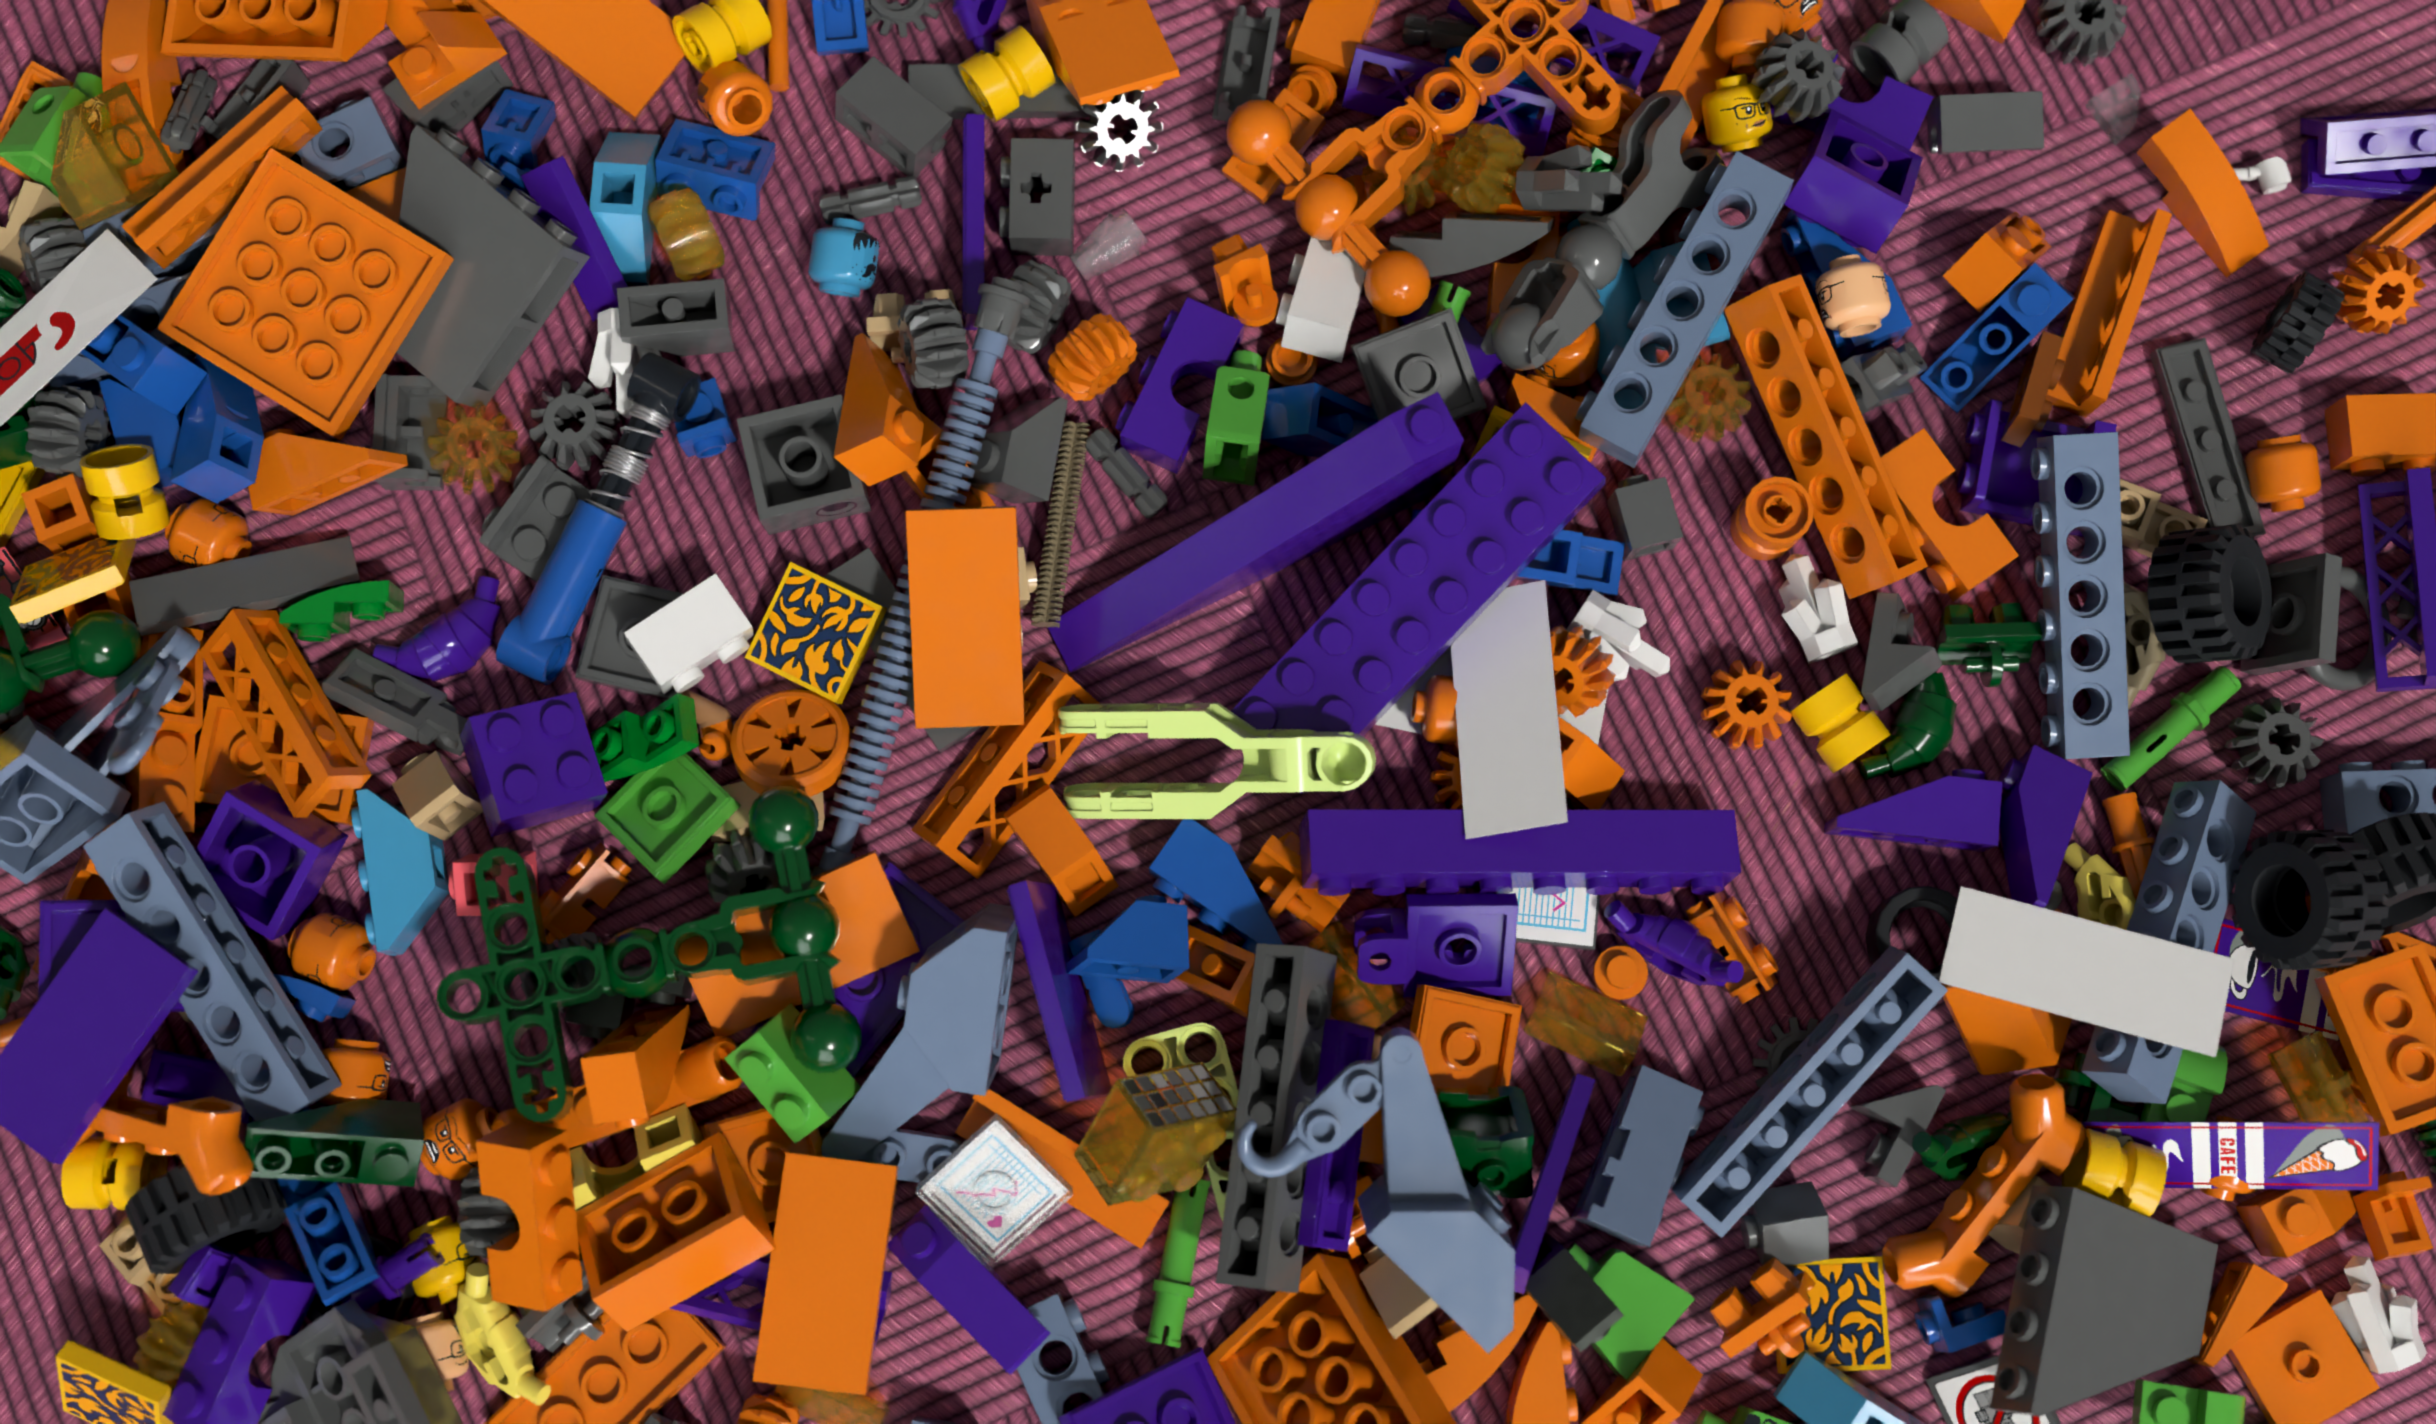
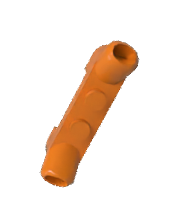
M717 1036L693 1047L681 1050L667 1100L649 1118L683 1104H686L688 1109L706 1104L738 1088L743 1081L724 1059L738 1045L730 1038ZM586 1085L573 1088L572 1108L562 1120L553 1124H541L524 1118L517 1108H512L496 1115L491 1127V1133L513 1121L568 1130L569 1149L573 1150L631 1128H616L615 1122L594 1124ZM557 1094L532 1104L542 1107L547 1112L549 1111L548 1102L556 1099Z
M126 1073L75 1145L77 1147L83 1144L98 1130L104 1132L103 1138L107 1141L118 1143L139 1142L145 1144V1151L151 1154H180L199 1192L210 1196L219 1195L238 1188L250 1178L254 1168V1164L239 1137L242 1107L240 1105L215 1097L172 1103L165 1107L127 1096L129 1073Z
M2028 1074L2020 1076L2009 1086L2011 1124L1994 1145L1983 1152L1978 1161V1166L1963 1185L1948 1196L1943 1210L1927 1230L1890 1237L1886 1241L1882 1249L1885 1271L1891 1282L1903 1290L1931 1285L1948 1298H1957L1972 1287L1989 1265L1976 1251L1978 1246L2042 1166L2060 1176L2083 1145L2085 1128L2081 1122L2065 1112L2064 1088L2055 1079L2044 1074Z

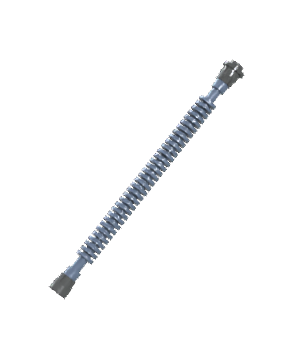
M993 277L991 284L982 283L979 285L977 292L982 297L973 326L978 328L972 350L976 352L969 379L957 378L955 386L965 392H953L951 399L961 404V406L949 405L948 414L957 417V420L945 419L943 426L953 430V433L941 432L940 440L948 443L949 446H937L936 453L944 456L945 460L933 459L932 467L941 470V473L930 471L928 480L937 483V487L932 485L925 486L924 493L933 496V500L922 498L920 506L923 508H957L954 507V503L961 505L966 503L967 497L957 492L958 490L969 492L971 483L962 480V477L973 478L975 473L974 469L965 465L966 463L977 465L979 457L969 452L970 450L981 452L983 444L973 438L985 439L987 430L977 426V424L989 425L991 417L981 413V411L993 412L995 404L986 400L985 397L996 399L998 395V390L989 386L996 360L1003 359L1008 340H1013L1022 310L1028 309L1031 302L1030 298L1022 294L1024 286L1015 281ZM906 551V554H905L904 559L908 561V556H907V551ZM902 565L900 573L908 575V566ZM898 578L896 586L906 589L905 594L894 591L892 598L902 602V606L890 605L888 613L897 615L898 619L896 621L886 618L884 626L894 629V633L882 632L880 639L890 642V646L888 648L878 645L876 653L886 655V660L874 659L872 666L883 670L881 674L870 672L869 680L879 682L878 687L866 686L864 693L874 695L875 697L873 701L862 699L861 706L871 709L870 714L858 713L857 720L867 722L865 728L854 726L853 733L863 736L862 741L850 740L849 747L859 749L858 754L849 752L846 754L845 760L855 763L854 768L842 767L841 773L851 776L850 781L838 780L837 787L845 789L847 792L846 795L837 792L834 794L833 800L843 803L842 808L830 807L829 814L837 816L839 819L831 846L824 847L819 867L814 866L812 877L855 859L856 854L851 853L859 824L871 825L873 817L864 815L863 810L875 811L876 804L866 800L868 796L879 798L880 790L871 788V783L883 784L884 777L874 773L876 769L887 771L888 764L878 761L879 756L890 758L892 750L882 748L884 742L894 745L896 737L887 735L886 732L887 729L899 730L900 724L890 721L892 715L902 718L904 710L894 708L895 702L905 705L907 703L908 697L899 695V688L910 691L912 686L911 683L902 681L903 675L913 678V669L906 667L907 662L912 663V654H910L912 645L909 580Z

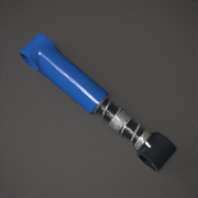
M648 352L639 360L632 372L627 388V397L633 402L632 408L629 409L630 412H627L631 419L627 426L620 428L622 437L618 445H611L610 452H607V459H604L605 462L602 463L605 468L599 470L602 477L596 489L589 490L591 499L577 500L521 615L516 616L504 630L496 651V660L500 664L544 685H550L560 675L570 655L572 647L570 638L627 525V522L622 520L624 515L620 512L626 501L633 500L630 492L634 484L639 485L640 481H642L641 478L644 477L643 474H646L645 471L649 467L646 460L654 458L650 451L656 439L664 437L660 431H666V427H669L668 424L671 421L680 422L690 413L701 387V377L699 374L651 352Z

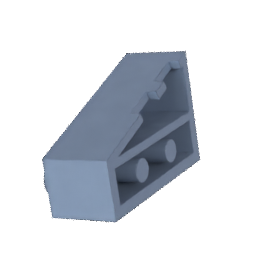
M1644 1065L1633 1067L1571 1218L1631 1245L1650 1247L1653 1236L1660 1224L1669 1190L1676 1183L1682 1170L1684 1158L1681 1155L1688 1136L1692 1138L1695 1135L1702 1121L1705 1107L1700 1106L1699 1103L1703 1091Z

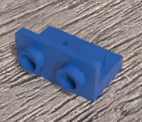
M675 119L655 159L657 195L662 199L755 221L760 213V190L775 160V143L749 136L736 137L723 133L720 129Z

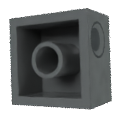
M841 394L737 419L759 520L768 535L872 511L866 484L833 457L843 405Z

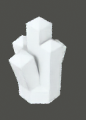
M610 308L597 313L598 336L588 379L597 389L611 387L614 373H616L617 411L623 417L631 419L627 412H630L629 409L632 408L633 402L627 397V388L632 372L639 360L648 352L661 357L662 355L658 350L622 342L619 309Z
M1790 555L1782 565L1787 580L1779 589L1785 605L1782 617L1799 639L1808 663L1824 660L1858 645L1849 621L1842 583L1827 578L1819 582L1808 555Z
M1592 590L1568 626L1567 631L1570 632L1574 627L1583 625L1585 638L1589 641L1593 637L1602 636L1598 649L1602 653L1614 654L1612 663L1607 667L1616 674L1614 681L1627 678L1629 666L1635 670L1641 668L1655 678L1668 673L1670 670V658L1641 640L1639 629L1646 624L1644 610L1610 601L1595 590Z
M2353 1256L2344 1267L2351 1289L2349 1292L2336 1293L2330 1306L2359 1348L2366 1366L2370 1371L2382 1374L2400 1371L2421 1362L2427 1351L2418 1330L2417 1300L2406 1295L2397 1296L2393 1286L2380 1283L2369 1257Z

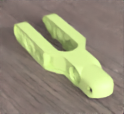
M1220 703L1077 704L1058 709V718H1060L1059 732L1061 735L1066 733H1096V739H1107L1117 733H1148V738H1217L1232 749H1242L1244 757L1242 771L1233 783H1081L1064 787L1063 798L1066 801V809L1076 819H1212L1246 792L1348 791L1357 788L1368 780L1375 769L1376 756L1374 748L1360 734L1352 732H1317L1309 729H1255Z

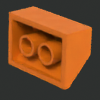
M720 1132L576 1212L578 1241L592 1300L626 1332L776 1249L763 1205L725 1137Z

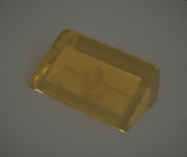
M1337 921L1320 933L1306 947L1337 956L1331 1015L1335 1020L1375 1028V1031L1404 1007L1406 1002L1392 984H1370L1358 978V955L1354 952V938Z
M1550 971L1526 1022L1524 1032L1609 1073L1622 1076L1635 1058L1648 1016Z
M776 1384L774 1394L776 1397L785 1399V1402L798 1406L801 1416L819 1424H884L890 1411L889 1405L867 1395Z

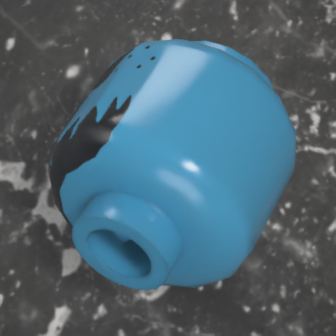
M833 218L832 227H822L814 232L808 274L813 281L819 283L818 291L856 298L860 296V290H866L873 286L880 246L877 238L864 232L865 223L852 219Z

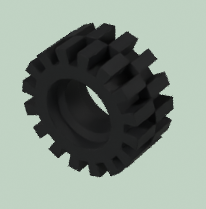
M2307 271L2299 274L2294 283L2291 282L2286 288L2285 294L2276 301L2274 309L2266 316L2265 323L2257 332L2258 336L2253 340L2251 352L2288 374L2294 372L2296 367L2299 368L2303 364L2305 357L2311 355L2314 351V346L2325 336V330L2332 325L2335 320L2334 315L2339 312L2342 306L2340 303L2344 300V292Z

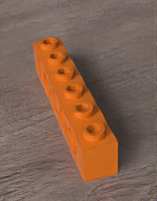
M1799 274L1770 284L1726 307L1724 311L1731 325L1733 335L1741 348L1753 381L1773 422L1775 432L1779 436L1792 466L1795 478L1810 494L1814 506L1813 517L1816 527L1821 533L1849 600L1897 582L1928 567L1802 275Z

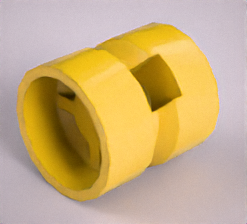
M708 0V5L703 2L693 5L674 16L672 21L677 42L690 63L703 75L710 67L715 68L723 62L736 59L737 53L741 56L748 55L770 42L772 38L768 16L759 0Z
M1021 25L994 41V52L992 54L980 50L958 65L959 73L968 91L984 114L994 123L1020 107L1019 97L1021 95L1032 99L1056 83L1055 75L1044 53L1033 37Z
M143 444L115 445L96 450L81 458L79 464L86 491L90 495L97 497L92 501L90 507L97 534L101 538L108 540L135 539L161 531L169 525L170 516L164 492L154 487L160 480V474L153 448Z
M1847 673L1790 711L1793 719L1806 736H1818L1820 740L1816 751L1832 773L1837 772L1891 735L1874 710L1862 711L1859 706L1863 697Z
M2085 1128V1139L2081 1149L2063 1171L2062 1187H2075L2150 1217L2157 1208L2163 1194L2167 1175L2166 1155L2160 1149L2136 1142H2126L2121 1147L2117 1137Z
M90 1136L83 1144L73 1148L63 1162L61 1172L63 1199L71 1209L102 1210L108 1208L113 1203L114 1207L118 1210H125L127 1202L143 1186L167 1172V1155L148 1153L145 1151V1144L139 1142L118 1143L117 1145V1142L107 1141L103 1136Z

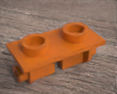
M600 842L593 851L589 847L584 848L568 866L566 872L571 876L557 892L549 889L539 898L544 929L546 928L550 931L546 935V942L548 944L553 943L555 939L566 938L572 933L581 934L596 920V916L582 906L588 897L604 910L629 882L626 876L632 871V868L617 856L608 863L605 859L611 852L603 843Z
M1723 891L1709 897L1714 907L1709 909L1703 900L1685 912L1690 918L1689 922L1699 928V933L1711 939L1716 949L1724 945L1729 955L1724 957L1726 960L1739 961L1743 965L1744 975L1741 981L1737 983L1726 982L1725 986L1731 997L1737 995L1740 1002L1744 1004L1761 994L1756 986L1757 983L1761 982L1766 992L1778 983L1773 974L1778 971V966L1768 948L1763 943L1755 945L1745 929V926L1750 924V921L1739 901L1734 896L1727 899Z

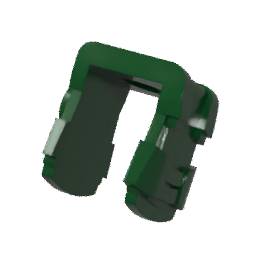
M1498 1086L1488 1088V1092L1482 1095L1469 1094L1467 1088H1438L1436 1097L1462 1176L1473 1187L1482 1182L1496 1196L1500 1195L1502 1198H1527L1532 1196L1534 1191L1532 1177L1534 1128L1523 1090L1516 1086Z

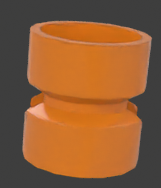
M1775 476L1759 482L1739 503L1731 517L1730 532L1735 545L1742 553L1756 560L1769 561L1784 555L1808 531L1813 521L1814 506L1810 494L1801 484L1790 478Z

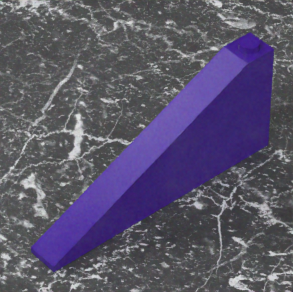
M1439 392L1385 417L1061 615V621H1055L1060 623V627H1049L1047 629L1069 672L1071 673L1438 494L1447 485L1464 441Z

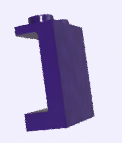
M1991 399L1977 413H1972L1967 424L1965 442L1972 445L1969 462L1962 464L1957 479L1956 491L1963 493L1960 511L1983 516L1988 513L1992 518L2033 526V506L2035 502H2039L2038 480H2034L2032 477L2030 459L2032 450L2037 448V438L2053 435L2116 432L2117 424L2095 420L2085 429L2047 420L2041 432L2033 430L2020 448L2001 441L2009 412L2001 411L2002 401ZM2071 475L2065 483L2066 497L2072 503H2076L2082 496L2083 486L2075 475ZM2076 528L2069 533L2083 537V534Z

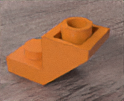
M1045 784L1003 814L1027 854L1044 871L1062 902L1074 917L1118 887L1117 882L1094 845L1048 784Z

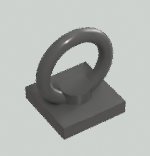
M2329 553L2268 565L2272 592V608L2268 633H2266L2265 641L2261 649L2257 650L2256 655L2252 658L2241 659L2240 672L2258 676L2303 668L2309 676L2321 685L2340 691L2355 690L2373 681L2375 675L2365 576L2352 568L2342 566V557ZM2340 587L2350 591L2358 599L2365 611L2369 625V643L2366 654L2357 666L2347 670H2341L2329 664L2336 662ZM2386 603L2381 606L2382 617L2391 623ZM2384 631L2386 647L2392 641V636Z

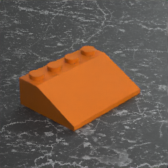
M1317 1253L1301 1268L1298 1293L1277 1291L1207 1357L1216 1379L1242 1424L1457 1423L1402 1335L1394 1339L1388 1331L1359 1276L1361 1270L1355 1260Z

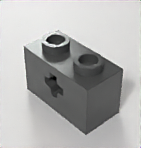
M1011 138V157H1001V188H1010V205L1000 206V237H1009L1012 255L1074 256V139ZM1034 192H1043L1041 203H1031Z

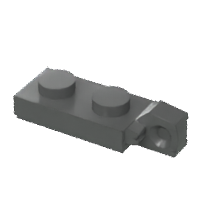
M356 648L352 649L322 682V690L326 697L415 742L419 741L420 744L427 746L434 742L438 748L461 756L464 752L460 734L468 719L456 714L457 709L447 702L446 693Z

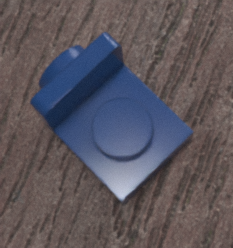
M505 89L481 128L485 161L498 170L505 161L521 170L523 168L531 170L537 168V149L556 118L555 102Z
M712 378L701 382L698 397L690 413L682 421L674 423L678 432L676 436L679 445L687 457L696 455L697 458H708L722 453L727 449L726 444L738 440L716 379Z
M1924 1295L1916 1298L1920 1312L1915 1313L1918 1331L1927 1345L1933 1344L1934 1350L1937 1352L1952 1353L2004 1334L2007 1318L2004 1309H1985L1982 1302H1976L1951 1311L1953 1321L1950 1322L1939 1295Z

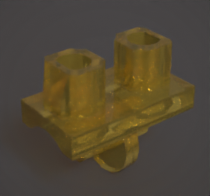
M2321 1031L2312 1032L2267 1055L2302 1122L2369 1121L2350 1086L2354 1081L2349 1072L2341 1070Z

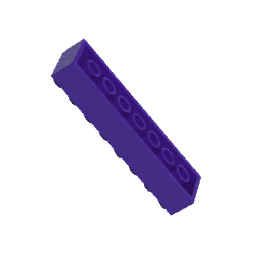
M1525 402L1243 697L1231 712L1255 729H1309L1317 732H1352L1364 736L1606 484L1605 476ZM1304 791L1299 793L1308 794L1310 791Z

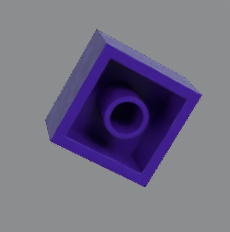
M1831 109L1799 161L1793 178L1794 182L1784 205L1791 208L1802 220L1809 223H1819L1836 232L1845 243L1856 248L1863 247L1876 254L1909 206L1923 157Z
M576 692L469 717L460 734L491 837L596 810L608 794Z
M253 780L225 792L195 851L239 921L273 941L294 930L304 920L349 835L312 813L308 817L294 818L279 793L261 782Z

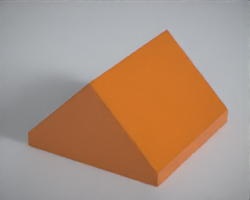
M1941 983L1948 989L1943 999L1979 1073L1990 1075L2057 1065L2072 1018Z

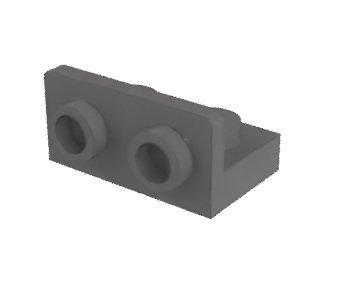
M543 455L539 456L534 464L529 463L521 469L513 483L514 492L503 507L497 506L486 517L481 529L483 534L479 539V542L492 554L536 583L577 500L591 499L589 495L590 489L556 468Z

